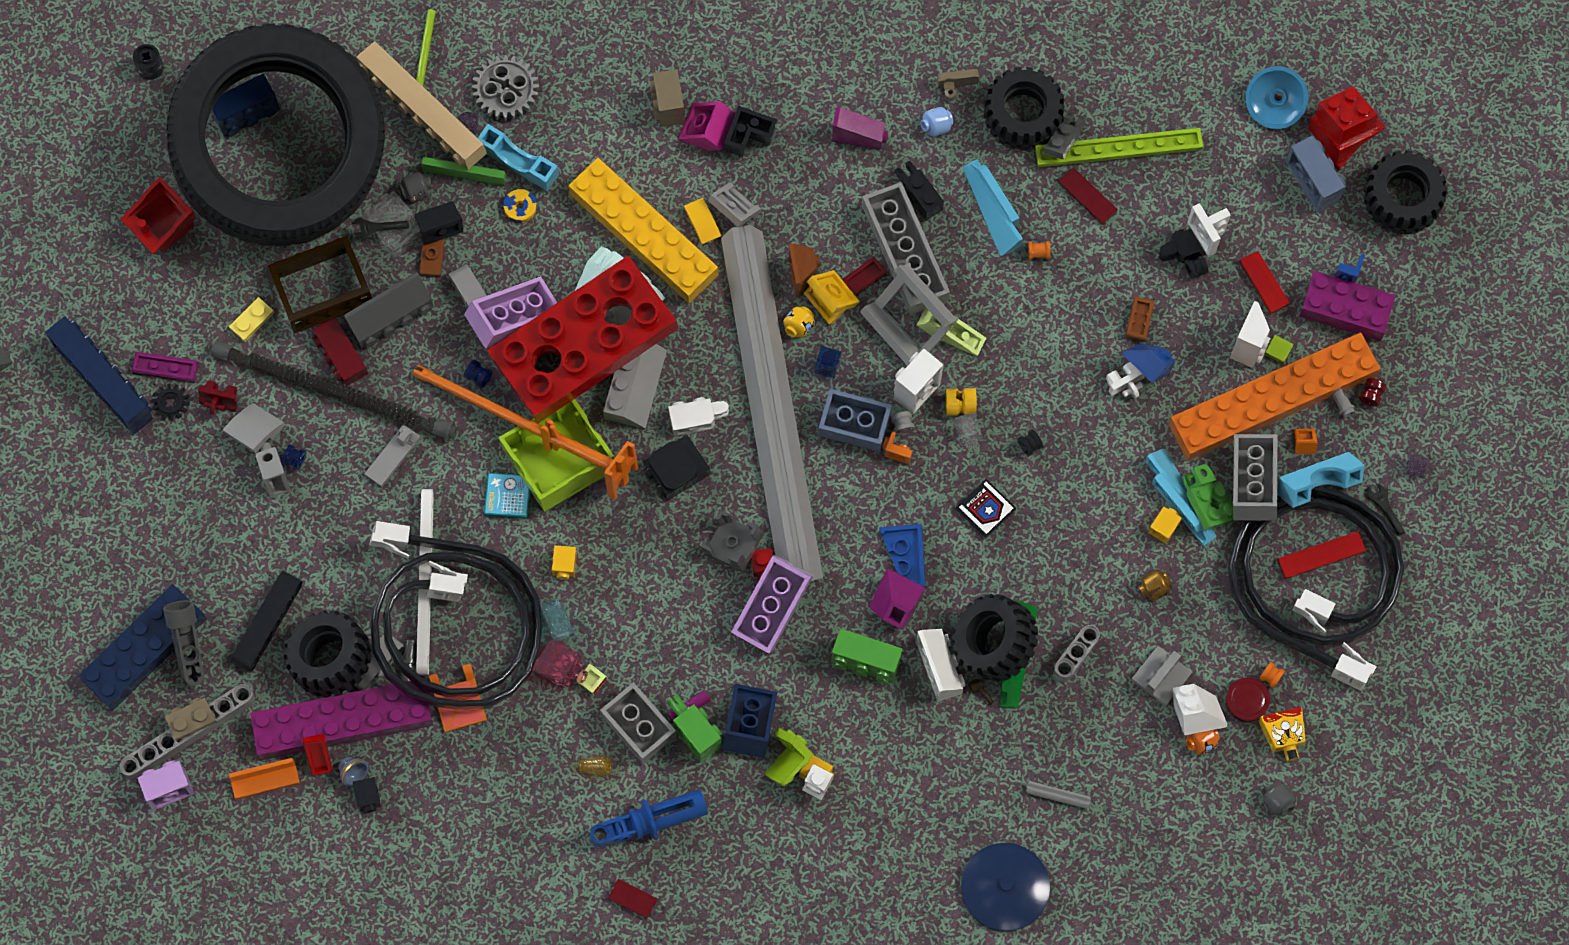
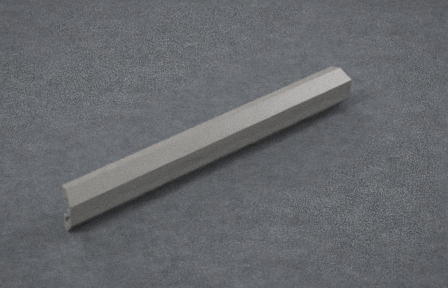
M751 225L733 227L721 238L774 552L780 558L813 575L811 581L823 578L763 232Z

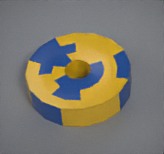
M525 189L511 191L504 199L503 208L505 215L517 223L529 221L537 211V202L533 194ZM520 203L524 205L523 208H517L516 206Z

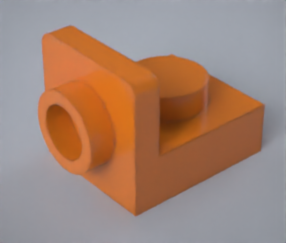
M892 432L890 437L885 438L882 449H885V457L909 465L913 450H910L908 446L903 444L895 445L896 433Z

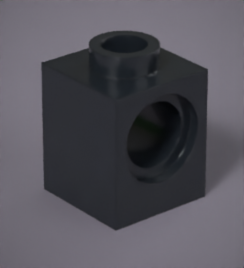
M374 777L353 781L359 811L371 813L375 812L376 808L381 807L377 783Z

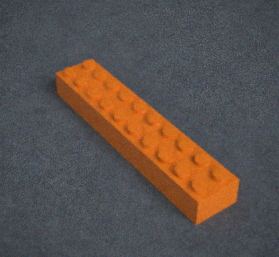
M1360 332L1176 414L1170 418L1168 425L1185 458L1189 461L1234 441V434H1250L1332 397V394L1338 390L1344 389L1346 391L1366 382L1367 378H1375L1381 368Z

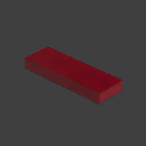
M1074 167L1058 181L1101 225H1104L1117 213L1118 209Z

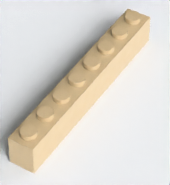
M375 41L356 56L359 65L371 77L373 84L377 88L382 87L385 90L384 93L391 101H397L402 112L405 114L409 113L418 127L422 125L426 129V134L432 140L436 139L439 141V146L446 153L450 152L453 155L454 161L459 166L463 164L469 170L487 154L484 144Z

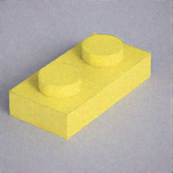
M258 297L229 328L246 342L274 314V310Z

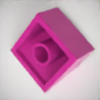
M720 101L692 103L678 140L708 151L722 150L735 112Z

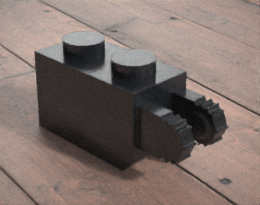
M907 161L905 165L911 174L910 176L906 177L900 168L894 171L902 182L908 198L925 221L943 210L944 201L920 169L917 170L911 161Z
M1190 228L1185 231L1181 229L1174 232L1170 242L1165 243V245L1163 244V246L1161 245L1158 254L1159 259L1164 262L1177 258L1178 262L1184 263L1185 259H1194L1198 254L1206 255V252Z

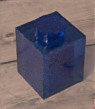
M821 346L815 364V373L835 379L841 362L842 352Z

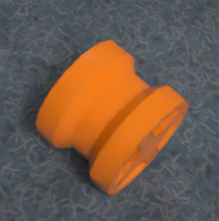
M1271 661L1259 680L1268 682L1269 686L1274 689L1285 673V670L1278 669Z

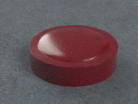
M1241 678L1229 687L1225 699L1226 707L1229 713L1237 720L1253 722L1264 716L1268 710L1270 694L1266 686L1259 680Z

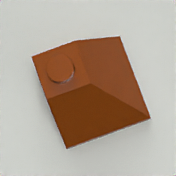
M789 244L788 259L795 298H798L808 287L807 281L809 278L817 275L820 259L818 254L815 255L814 248Z

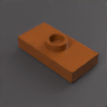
M445 238L427 245L422 244L420 276L441 277Z
M1134 296L1125 338L1146 342L1155 301Z

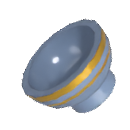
M344 758L338 767L341 781L345 786L353 787V781L362 780L367 775L369 770L368 763L359 758Z

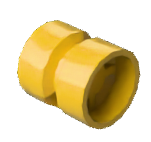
M958 388L945 389L946 416H958L960 412L964 416L976 415V388H963L962 391H959Z

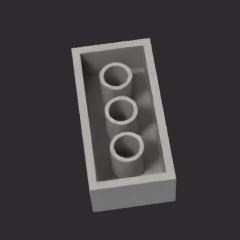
M1234 434L1233 520L1277 521L1278 434Z

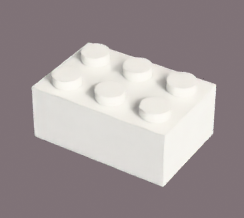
M925 349L920 353L916 352L910 358V364L906 368L902 367L895 375L893 399L907 411L911 412L912 415L941 384L943 364Z

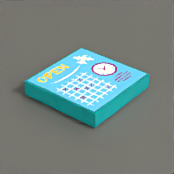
M488 473L485 516L528 518L530 490L520 475Z

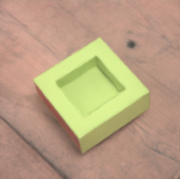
M589 664L583 671V673L588 675L583 683L579 680L576 681L595 695L608 678ZM580 675L578 678L583 679L584 676Z

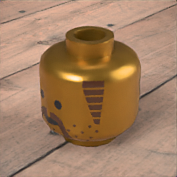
M1159 569L1142 576V585L1139 586L1144 598L1148 596L1152 601L1170 594V588L1173 587L1166 571L1162 572Z

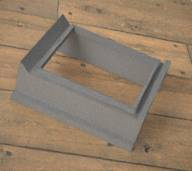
M911 263L903 266L899 265L894 270L897 276L878 299L860 311L907 366L910 364V358L916 352L920 353L925 349L930 353L958 321V317L952 315L912 270ZM904 284L908 286L941 324L921 349L885 309L886 305Z

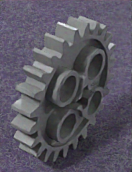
M505 55L503 60L496 56V62L494 63L488 59L489 66L481 65L483 71H476L478 77L473 78L475 85H472V91H474L473 98L477 99L476 105L481 106L482 113L488 110V117L495 114L496 120L500 116H504V120L507 121L510 115L515 120V114L518 113L523 117V110L530 112L529 105L535 106L534 99L539 97L536 91H539L540 88L537 84L539 83L538 77H534L536 75L535 70H530L529 63L523 66V59L516 62V58L513 56L510 61L507 55ZM503 72L507 74L505 77L497 76L499 73ZM518 82L525 83L521 87L515 86V84ZM490 89L496 90L494 94L486 93ZM513 99L514 102L507 104L505 100Z

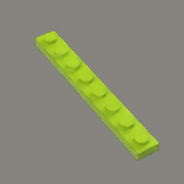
M1193 128L1076 141L1064 159L1044 154L1046 144L1036 145L1035 153L1037 167L1041 168L1203 150L1201 129Z

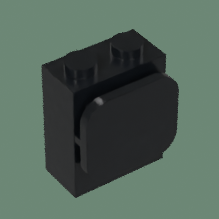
M687 434L677 441H671L659 448L648 459L644 460L645 468L643 472L648 480L653 479L656 484L654 488L660 497L664 496L667 501L711 475L710 467Z

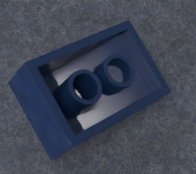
M740 684L734 685L722 750L765 758L777 692Z

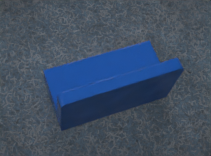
M1360 255L1355 268L1340 263L1334 277L1355 283L1365 255Z

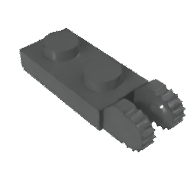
M1069 112L1065 116L1063 123L1060 124L1044 147V154L1064 159L1080 136L1086 118L1080 116L1076 121L1075 127L1071 126L1074 114Z

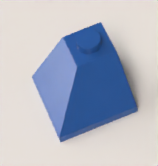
M1138 344L1122 353L1152 383L1168 376L1175 364L1171 353L1159 346Z

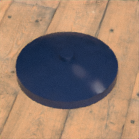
M996 843L981 849L970 859L963 872L961 893L968 912L977 922L992 930L1010 932L1027 927L1041 915L1048 902L1050 881L1045 866L1032 851L1013 843Z

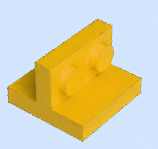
M834 270L811 276L807 281L809 287L804 294L829 325L835 323L845 310L856 307L860 302Z

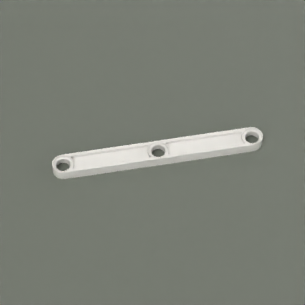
M422 489L420 536L433 538V489ZM420 546V556L432 553V548ZM424 563L419 566V580H428L432 573V566ZM419 589L416 670L420 676L429 675L431 598L426 597V589Z

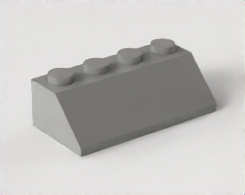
M655 344L614 372L603 411L605 420L646 429L666 357V349Z

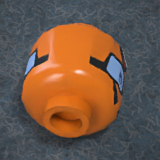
M1217 729L1187 735L1186 745L1190 751L1203 755L1217 748L1220 736Z

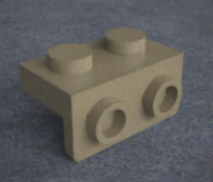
M206 698L193 699L189 702L188 706L174 708L165 716L176 741L217 723Z

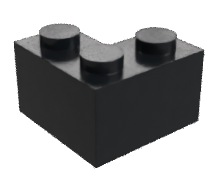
M738 106L724 143V151L743 157L750 139L770 146L778 119Z

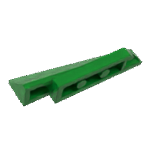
M1016 601L1026 607L1036 620L1037 607ZM1004 624L1003 639H1004V635H1005V624ZM1022 667L1018 675H1011V678L1008 680H1001V708H1018L1026 668Z

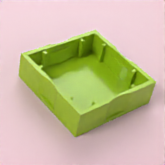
M575 399L539 423V425L543 426L547 419H550L554 422L560 434L612 459L615 458L601 436L591 427L586 414ZM519 426L498 437L505 454L544 512L605 477V469L562 448L558 451H555L553 448L551 451H547L543 446L542 437Z

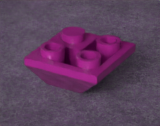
M887 568L869 608L882 620L900 629H904L908 626L926 588Z

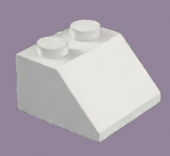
M1195 684L1173 688L1174 709L1184 735L1227 727L1226 719L1215 695Z

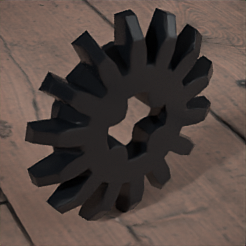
M167 384L168 389L166 390L162 386L159 387L162 392L159 394L155 391L154 395L158 398L151 400V402L157 403L156 406L152 407L153 410L159 409L156 415L159 416L164 413L163 420H166L168 415H170L171 421H173L174 414L181 418L182 416L179 412L188 411L183 406L190 405V402L184 401L189 398V394L183 396L182 394L185 389L182 388L178 391L179 385L177 384L174 389H171V384ZM176 398L174 401L176 405L174 407L171 405L166 407V399Z

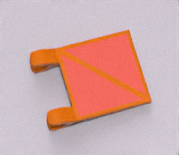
M471 664L463 666L466 681L447 686V688L477 687ZM437 674L429 676L430 682L440 685ZM434 693L435 697L446 698ZM478 695L476 697H456L446 699L459 701L481 700L480 695ZM438 707L445 732L487 720L484 709L454 710Z

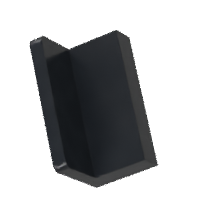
M453 201L414 214L424 245L463 232L462 218Z

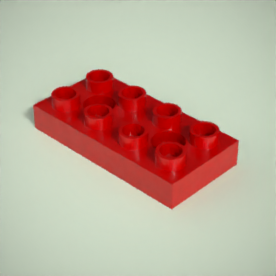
M628 255L487 351L492 362L536 423L539 424L679 328L675 317ZM616 306L629 308L632 311L630 319L622 325L609 324L605 319L607 312L611 308ZM553 353L561 358L559 367L551 373L539 372L534 368L537 359L544 354Z

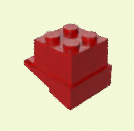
M1352 86L1319 102L1316 114L1310 118L1308 129L1338 163L1358 150V147L1382 132L1385 126L1378 119V114L1356 88Z
M159 177L120 220L154 255L158 250L164 253L195 227L193 220L196 217L193 210Z

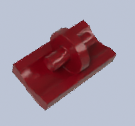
M209 380L205 386L199 387V404L210 408V415L215 416L218 410L236 412L238 407L237 387L228 385L225 391L218 390L216 382Z

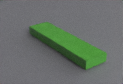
M423 157L422 160L424 172L503 186L506 184L505 171L472 166L468 170L463 164L459 166L456 162Z

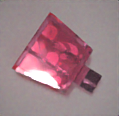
M552 636L532 668V672L537 678L563 687H568L573 679L583 683L588 676V672L581 668L583 664L581 657L555 636Z

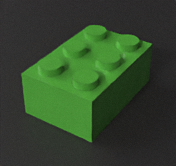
M840 628L832 651L831 663L835 664L834 667L840 670H847V668L854 670L855 674L862 677H867L868 675L876 677V681L880 683H893L901 661L903 648Z

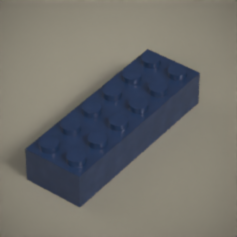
M64 316L45 331L51 344L132 435H135L153 420L150 414L152 409L149 407V403L141 394H137L135 387L128 379L125 380L122 377L119 369L114 364H110L101 349L98 350L94 346L95 343L87 334H83L75 320L69 321Z
M174 584L159 596L78 675L80 680L112 711L175 651L171 629L166 626L163 607L176 601L189 599ZM194 604L197 622L194 624L196 630L206 620V617Z

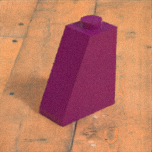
M836 107L832 130L833 142L881 149L882 143L887 142L888 131L885 130L884 122Z

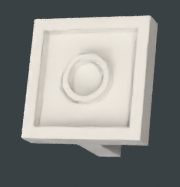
M1199 203L1192 207L1188 224L1209 257L1216 253L1221 239L1220 236L1225 233L1231 215L1227 208L1208 217Z

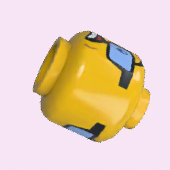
M804 306L794 307L783 320L786 333L791 337H805L815 324L812 311Z

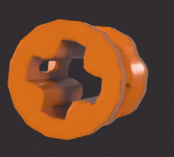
M1028 241V259L1046 258V260H1050V241L1045 243H1032V241Z

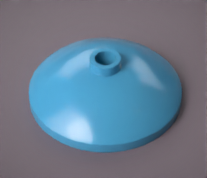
M1273 66L1258 72L1247 87V109L1255 121L1267 128L1282 129L1293 125L1303 116L1308 106L1309 95L1304 80L1298 73L1287 67ZM1276 93L1282 94L1281 100L1275 99Z

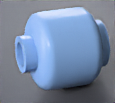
M943 107L926 111L923 114V120H921L922 130L932 137L949 132L953 125L951 113Z

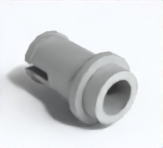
M1344 389L1332 394V398H1334L1340 410V415L1346 418L1355 413V406L1351 405Z

